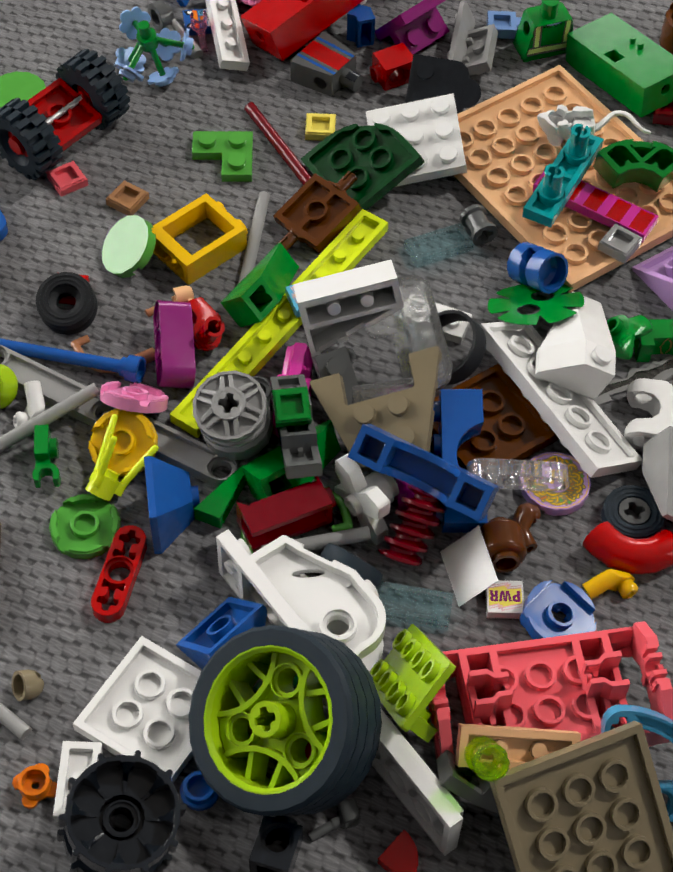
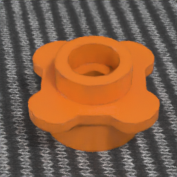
M44 763L29 766L13 778V788L20 791L23 797L22 805L25 808L33 809L41 800L56 796L57 783L51 780L49 767ZM34 783L39 784V787L37 789L32 788V785Z

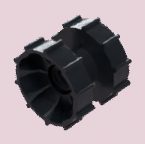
M137 750L134 756L117 755L105 758L102 753H99L97 762L86 768L77 779L70 777L68 780V790L70 792L66 799L65 814H60L58 817V826L63 827V829L57 831V841H63L66 855L71 863L70 872H156L162 864L170 865L172 855L169 854V851L174 853L177 849L178 841L174 838L181 823L180 817L185 814L187 809L185 803L180 804L177 789L171 781L173 771L171 769H168L166 772L153 762L141 758V751ZM123 814L130 819L132 826L125 832H118L111 828L109 820L114 815Z

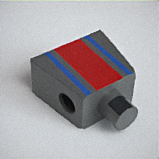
M325 31L290 60V78L292 82L329 96H333L343 86L356 92L363 82V76L356 73L355 53Z

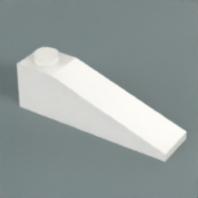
M584 296L583 307H563L577 312L576 314L555 322L548 331L545 340L536 352L535 377L595 400L615 377L616 350L602 304Z

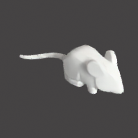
M558 105L557 111L549 110L537 115L539 125L547 135L548 141L551 145L558 147L562 144L563 139L566 141L569 139L573 125L583 124L582 131L588 126L591 129V134L594 135L615 116H624L641 132L651 134V131L643 128L630 113L621 110L609 113L596 124L593 109L582 106H575L572 111H569L566 106Z

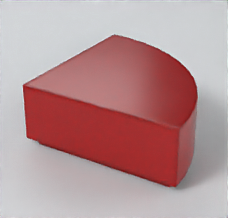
M403 830L380 855L377 863L387 872H417L418 851L411 836Z

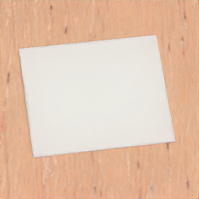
M479 526L440 552L459 607L499 581Z

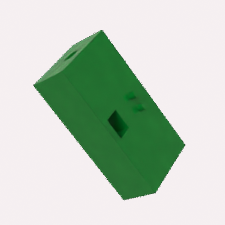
M612 12L567 33L566 61L575 70L642 118L673 101V55Z

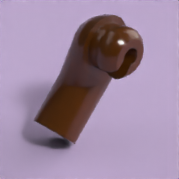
M529 502L518 506L512 518L523 528L527 553L536 550L538 546L529 529L532 524L537 522L536 519H540L541 516L539 507Z

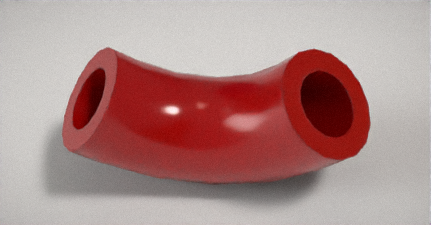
M605 521L596 526L583 541V547L607 567L630 574H655L673 566V533L666 529L645 539H634L623 535L610 522Z

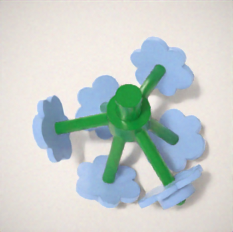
M137 6L133 7L131 11L124 10L120 14L122 23L119 25V30L122 33H126V36L131 40L137 38V44L135 47H128L127 49L119 47L116 50L117 59L114 66L119 69L118 74L123 77L124 81L134 82L137 79L142 82L144 76L139 73L144 71L143 65L146 63V57L142 53L143 51L150 52L158 71L149 75L148 84H155L159 87L169 85L173 82L179 69L178 67L163 68L158 56L167 62L172 60L174 54L179 52L181 53L180 61H184L186 55L190 56L195 48L193 45L194 39L189 37L190 29L186 28L183 41L181 42L180 33L175 30L170 31L168 28H163L160 33H156L155 29L150 27L151 17L148 12L141 11Z

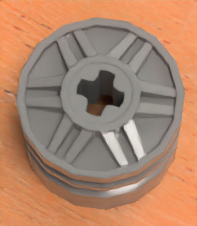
M235 370L223 371L207 378L197 389L193 399V416L208 448L216 455L232 461L245 460L260 453L269 443L274 430L273 416L260 383L253 377Z

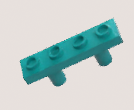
M583 124L573 125L571 136L554 162L545 167V175L524 206L522 217L551 228L593 163L597 153L601 150L604 139L592 135L591 129L588 126L582 131Z

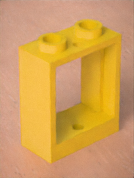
M206 193L153 225L152 233L156 234V244L153 253L187 285H190L245 250L248 231L240 219H235L227 212L221 202H216ZM208 218L225 234L191 255L174 238Z

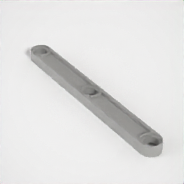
M0 345V357L4 358L1 364L9 367L15 373L18 381V390L25 393L24 383L34 380L40 381L44 402L51 407L86 387ZM100 395L67 413V415L93 427L94 423L98 420L97 415L104 410L111 411L116 408L101 402ZM146 416L154 424L158 435L159 450L154 458L188 471L191 476L216 488L237 470L235 460L232 461L219 457L206 444ZM222 466L228 467L231 470V474L224 478L216 477L212 473L214 469Z

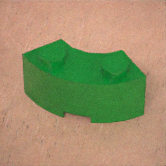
M633 139L622 140L600 150L597 153L593 168L613 189L623 183L636 182L647 185L655 192H658L673 180V148L657 141L650 143L633 141Z

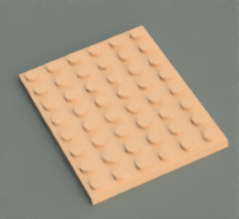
M558 65L457 114L467 173L454 176L520 243L529 242L563 254L568 262V275L564 284L573 287V289L568 291L571 293L624 263L598 250L600 240L611 228L570 208H563L551 228L522 217L523 208L533 194L535 181L543 173L545 167L554 162L567 142L563 139L559 147L551 145L547 135L539 125L537 115L549 110L557 111L558 105L566 106L569 111H572L575 106H582L593 109L596 124L611 113L605 105L561 65ZM617 116L613 117L604 127L594 133V136L604 139L601 150L622 140L633 139V141H643ZM594 159L582 181L659 216L655 227L644 242H641L640 247L628 261L672 238L673 180L658 192H655L647 185L636 182L623 183L613 189L593 168Z

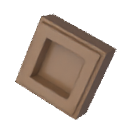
M124 180L106 198V205L127 216L134 215L148 201L149 192Z

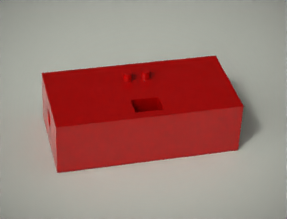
M261 0L242 14L240 18L252 43L283 61L364 0Z

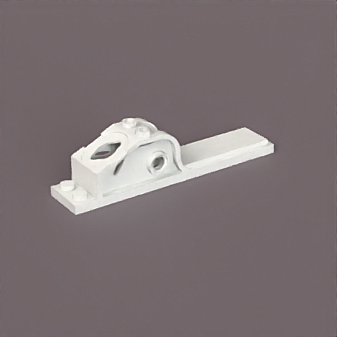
M229 529L216 536L219 573L240 599L264 604L267 609L266 626L278 625L326 634L344 643L360 657L369 673L376 662L382 659L386 612L379 599L378 591L370 580H363L356 570L336 560L330 562L304 549V544L284 534L253 554L246 542L241 538L237 540ZM304 573H321L322 575L308 577ZM323 698L322 703L328 709L327 699ZM381 709L382 727L379 747L372 766L441 853L446 856L458 845L464 810L449 791L440 785V780Z

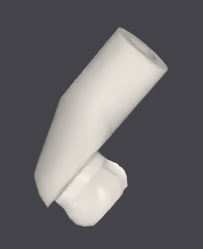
M34 380L24 383L27 406L24 412L18 411L13 416L15 428L45 411L40 381Z

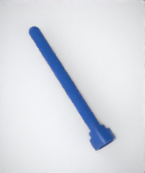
M0 338V345L23 356L117 372L120 377H124V380L129 382L141 383L146 371V360L142 356L129 355L128 357H122L120 360Z

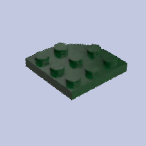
M375 123V126L352 124L330 134L301 158L313 175L316 173L323 179L337 183L348 171H351L358 180L346 193L360 204L361 209L366 211L425 162L421 155L398 131L379 123Z

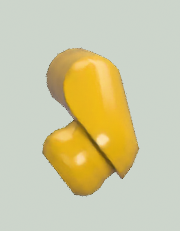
M607 569L582 584L591 600L607 590L618 591L624 599H629L638 592V586L634 583L635 578L630 573L614 569Z

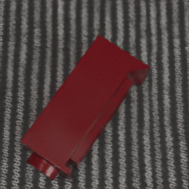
M315 476L312 483L301 484L253 502L250 506L236 502L237 522L254 553L261 549V545L269 544L283 534L293 538L332 523L333 507L336 506V501L330 487L324 488L319 477Z

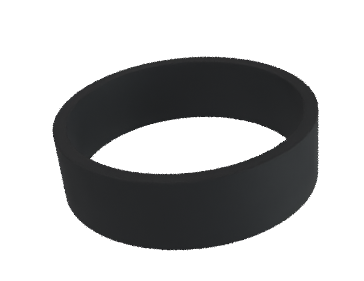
M446 310L432 316L420 328L413 344L412 353L427 349L432 338L444 326L457 321L470 323L473 331L470 351L456 368L449 372L438 374L437 381L441 385H453L468 378L480 365L486 350V337L481 326L466 313L459 310Z

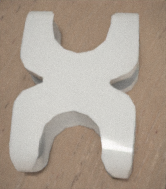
M646 378L632 381L627 387L629 405L633 408L648 411L653 418L633 419L626 426L624 437L633 448L643 450L645 442L667 427H673V385L667 381Z

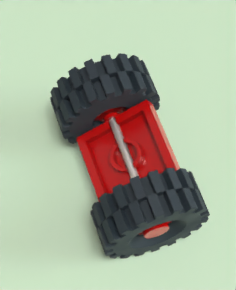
M89 49L81 50L57 68L56 81L28 101L25 99L21 101L20 98H15L0 108V156L8 161L10 167L16 168L17 172L23 173L29 180H37L60 163V160L63 158L61 154L63 151L94 128L96 130L99 128L100 130L105 129L129 110L130 105L128 103L130 102V97L125 94L128 92V89L125 85H122L121 81L123 79L121 75H116L114 72L116 68L112 64L108 65L106 63L107 59L103 55L98 57V53L94 50L91 52Z

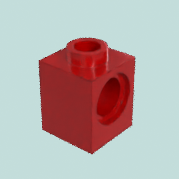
M404 43L373 52L372 66H370L372 80L375 83L379 82L385 91L407 84L409 82L413 54Z

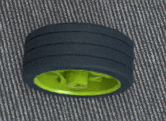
M278 625L251 628L232 637L213 654L201 671L192 693L188 717L191 748L196 765L207 784L223 801L243 812L261 816L315 814L338 805L356 790L368 774L378 751L382 727L380 699L373 678L360 657L344 643L326 634ZM297 673L298 685L294 690L292 682L295 674ZM260 678L263 683L257 692L254 693L252 687ZM323 698H326L328 702L329 719L326 720L323 712ZM249 725H250V728H251V730H252V734H251L250 738H249V736H248V726H249ZM308 742L312 749L309 759H307L305 754ZM269 756L278 761L271 780L266 777Z

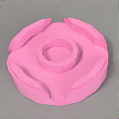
M119 381L106 382L101 386L100 401L108 406L138 413H160L167 410L169 397L161 389L153 386L130 383V386L121 387L122 382Z

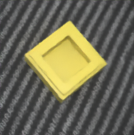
M307 113L305 140L322 141L334 133L336 114Z

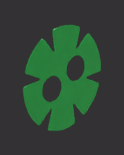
M521 284L498 291L496 294L509 299H489L488 310L491 314L509 311L499 316L498 319L513 324L537 325L539 316L547 323H554L576 314L577 312L563 307H583L584 296L581 292L563 294L573 289V287L563 284L560 289L553 293L554 297L552 299L538 301L532 299L531 296L539 292V290L534 288L530 290L526 285ZM523 305H536L540 307L539 312L531 315L520 314L517 312V309Z

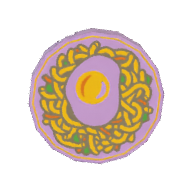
M546 452L533 457L525 465L520 485L522 495L527 502L537 505L540 510L545 511V514L561 516L578 511L584 505L588 498L591 481L590 476L581 469L578 461L571 455L560 452Z

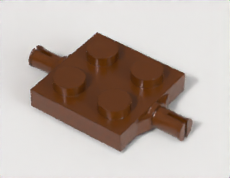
M348 171L337 183L323 179L315 173L273 215L276 223L288 231L278 243L281 242L288 251L296 241L306 243L320 253L362 210L360 204L346 193L358 180L351 171Z

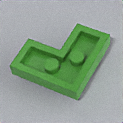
M193 131L192 160H222V182H252L253 131Z

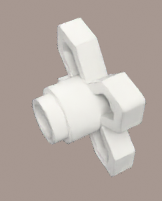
M347 453L335 460V472L341 483L335 486L334 492L344 499L346 507L353 516H357L361 527H369L371 540L375 545H378L384 541V536H388V527L383 517L390 513V504L394 501V497L399 494L397 483L393 477L377 471L364 477L360 466L354 460L348 458Z

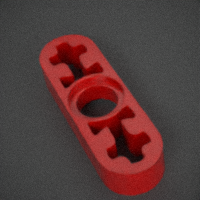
M128 525L120 528L112 540L91 598L93 614L101 622H115L125 613L147 550L146 535L137 526ZM130 538H135L137 544L131 545L128 558L124 556V542H129ZM119 567L130 571L129 576L121 581L113 580L109 576L114 569ZM111 589L115 591L113 595L115 606L112 605L108 610H103L101 603L105 604L108 602Z

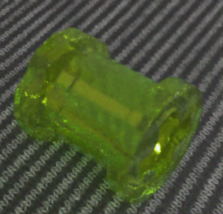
M485 736L476 737L466 746L464 752L465 762L482 780L492 782L503 778L508 772L510 761L507 757V752L493 739ZM483 754L494 756L491 763L485 761L482 763L480 757Z

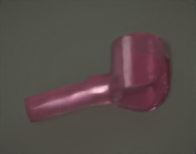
M203 10V19L198 21L194 19L193 12H191V28L197 32L203 53L209 52L205 36V30L208 27L207 13Z

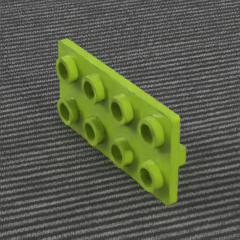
M411 624L408 629H403L398 633L392 643L393 649L384 660L380 659L376 662L370 674L380 702L397 725L405 732L411 730L429 743L438 730L429 720L432 713L426 707L454 672L456 666L417 626Z

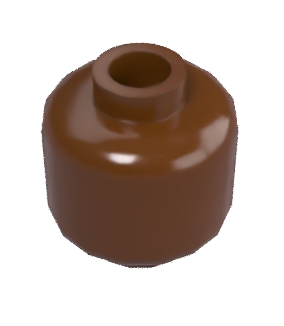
M496 517L480 528L495 571L502 573L513 571L525 560L527 549L523 528L518 522L504 517Z

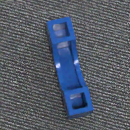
M440 389L438 401H434L433 408L435 411L434 422H438L439 434H433L434 455H439L440 458L459 466L457 461L458 449L465 441L479 435L484 423L482 389ZM443 502L441 503L447 508L446 512H434L435 516L441 521L442 533H468L477 526L481 528L488 522L487 514L485 519L476 521L446 506Z
M362 424L348 454V458L379 473L415 486L434 496L446 506L476 521L485 519L500 487L372 424Z

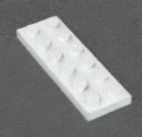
M505 321L480 324L486 337V350L494 356L502 366L503 371L510 376L521 390L522 395L530 401L540 414L541 419L550 426L560 439L561 444L570 451L580 464L581 469L590 478L637 470L643 459L593 399L535 377L536 352L544 339L532 325H519Z

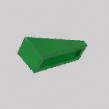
M242 466L194 508L195 519L221 529L247 482Z

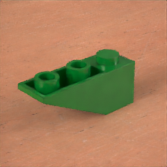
M280 242L220 303L238 326L244 327L259 323L281 301L285 294V287L290 285L299 266Z
M327 420L315 427L322 470L341 450L331 420ZM280 446L242 466L250 492L258 501L301 484L311 483L315 477L286 479Z

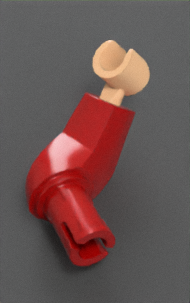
M185 285L173 288L172 290L175 293L171 297L173 302L191 303L194 347L202 351H211L216 348L225 330L224 322L222 323L221 316L202 297L194 299L193 290L190 286Z

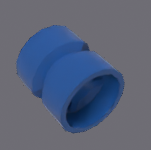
M523 242L518 244L510 253L507 261V271L513 281L550 294L556 292L564 284L568 275V262L563 254L529 242Z

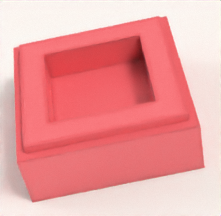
M74 161L46 172L48 180L61 197L88 186V179Z

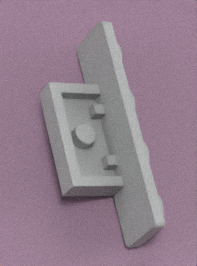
M466 0L461 1L458 13L455 14L456 23L454 32L451 33L452 42L450 51L447 52V59L460 61L468 68L469 76L483 74L491 71L498 31L494 24L474 29L475 18Z

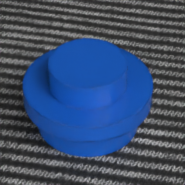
M200 771L189 774L181 783V800L189 809L195 811L207 810L219 798V795L207 784Z

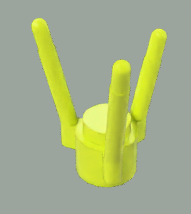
M117 414L111 416L94 470L85 488L91 494L106 501H111L114 494L121 497L127 485L145 466L144 457H153L159 450L158 445H153L120 482L117 481L120 474L107 468L117 442V437L113 436L118 420Z

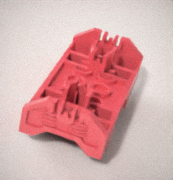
M645 621L636 622L632 627L443 651L446 657L456 666V669L448 679L456 678L465 724L577 731L581 733L580 742L601 734V720L604 712L613 705H628L626 694L630 681L629 679L622 680L618 667L622 657H633L639 665L642 673V686L646 687L651 710L657 711L673 720V688L670 679L666 678L667 669H664L663 664H660L663 656L662 652H657L659 647L657 635ZM444 684L428 705V710L432 713L430 717L431 722L438 730L434 735L436 759L445 750L454 754L450 723L451 711L448 698H446ZM619 717L618 724H612V726L617 728L627 724L625 717ZM644 730L648 747L669 742L668 739L659 734Z

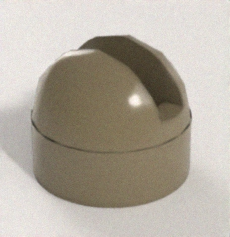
M26 669L14 672L12 676V691L16 700H32L42 693L44 681L37 671Z

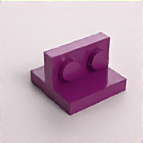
M446 0L421 1L375 30L377 39L381 41L390 35L395 45L404 43L409 51L415 54L450 32L436 8L437 5Z

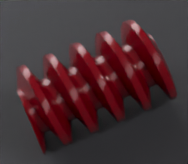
M408 484L407 488L414 493V496L401 498V501L408 507V510L395 511V514L402 520V523H390L389 527L396 533V536H384L383 540L390 546V549H378V551L402 564L420 566L423 560L416 552L425 553L429 548L421 539H433L435 535L427 526H439L441 522L433 513H445L447 508L434 496Z

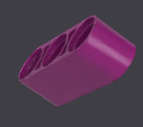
M157 300L153 314L158 387L192 389L195 383L196 363L191 303Z

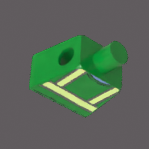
M542 0L541 5L524 10L513 42L523 62L566 53L567 33L573 31V20L564 4L559 2V0Z

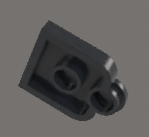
M413 54L405 103L454 93L457 114L464 111V108H471L479 102L481 88L475 80L469 78V71L465 64L455 60Z

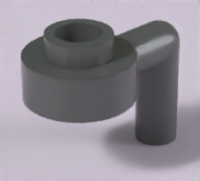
M162 0L149 4L148 13L153 26L158 31H161L163 28L174 31L172 27L174 13L168 3L165 4Z

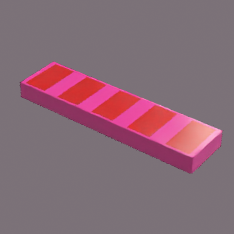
M544 171L535 181L533 185V192L545 175ZM582 180L565 205V207L610 228L616 223L643 238L642 243L657 224L659 217Z

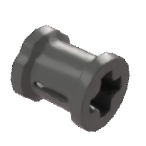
M479 204L467 207L459 219L461 224L469 229L471 240L476 246L491 242L498 233L496 225L489 222L486 217V209L483 205Z

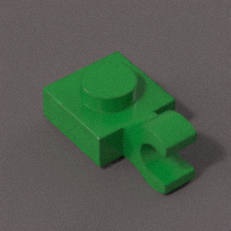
M48 424L34 425L35 468L32 476L35 487L41 488V479L45 476H52L54 486L59 487L61 483L58 467L52 463V459L59 458L58 439L51 438Z

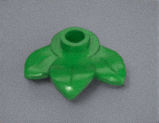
M617 315L607 320L616 350V358L631 359L635 338L645 336L653 331L651 322L642 315L631 318L625 315Z

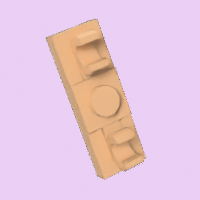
M459 723L455 765L467 768L508 770L580 742L581 733L566 730Z

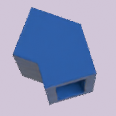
M358 4L347 13V40L355 42L357 48L374 45L375 16L370 7Z

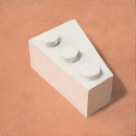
M392 260L293 284L311 357L320 355L322 351L337 342L339 344L349 340V335L364 326L368 329L404 308Z

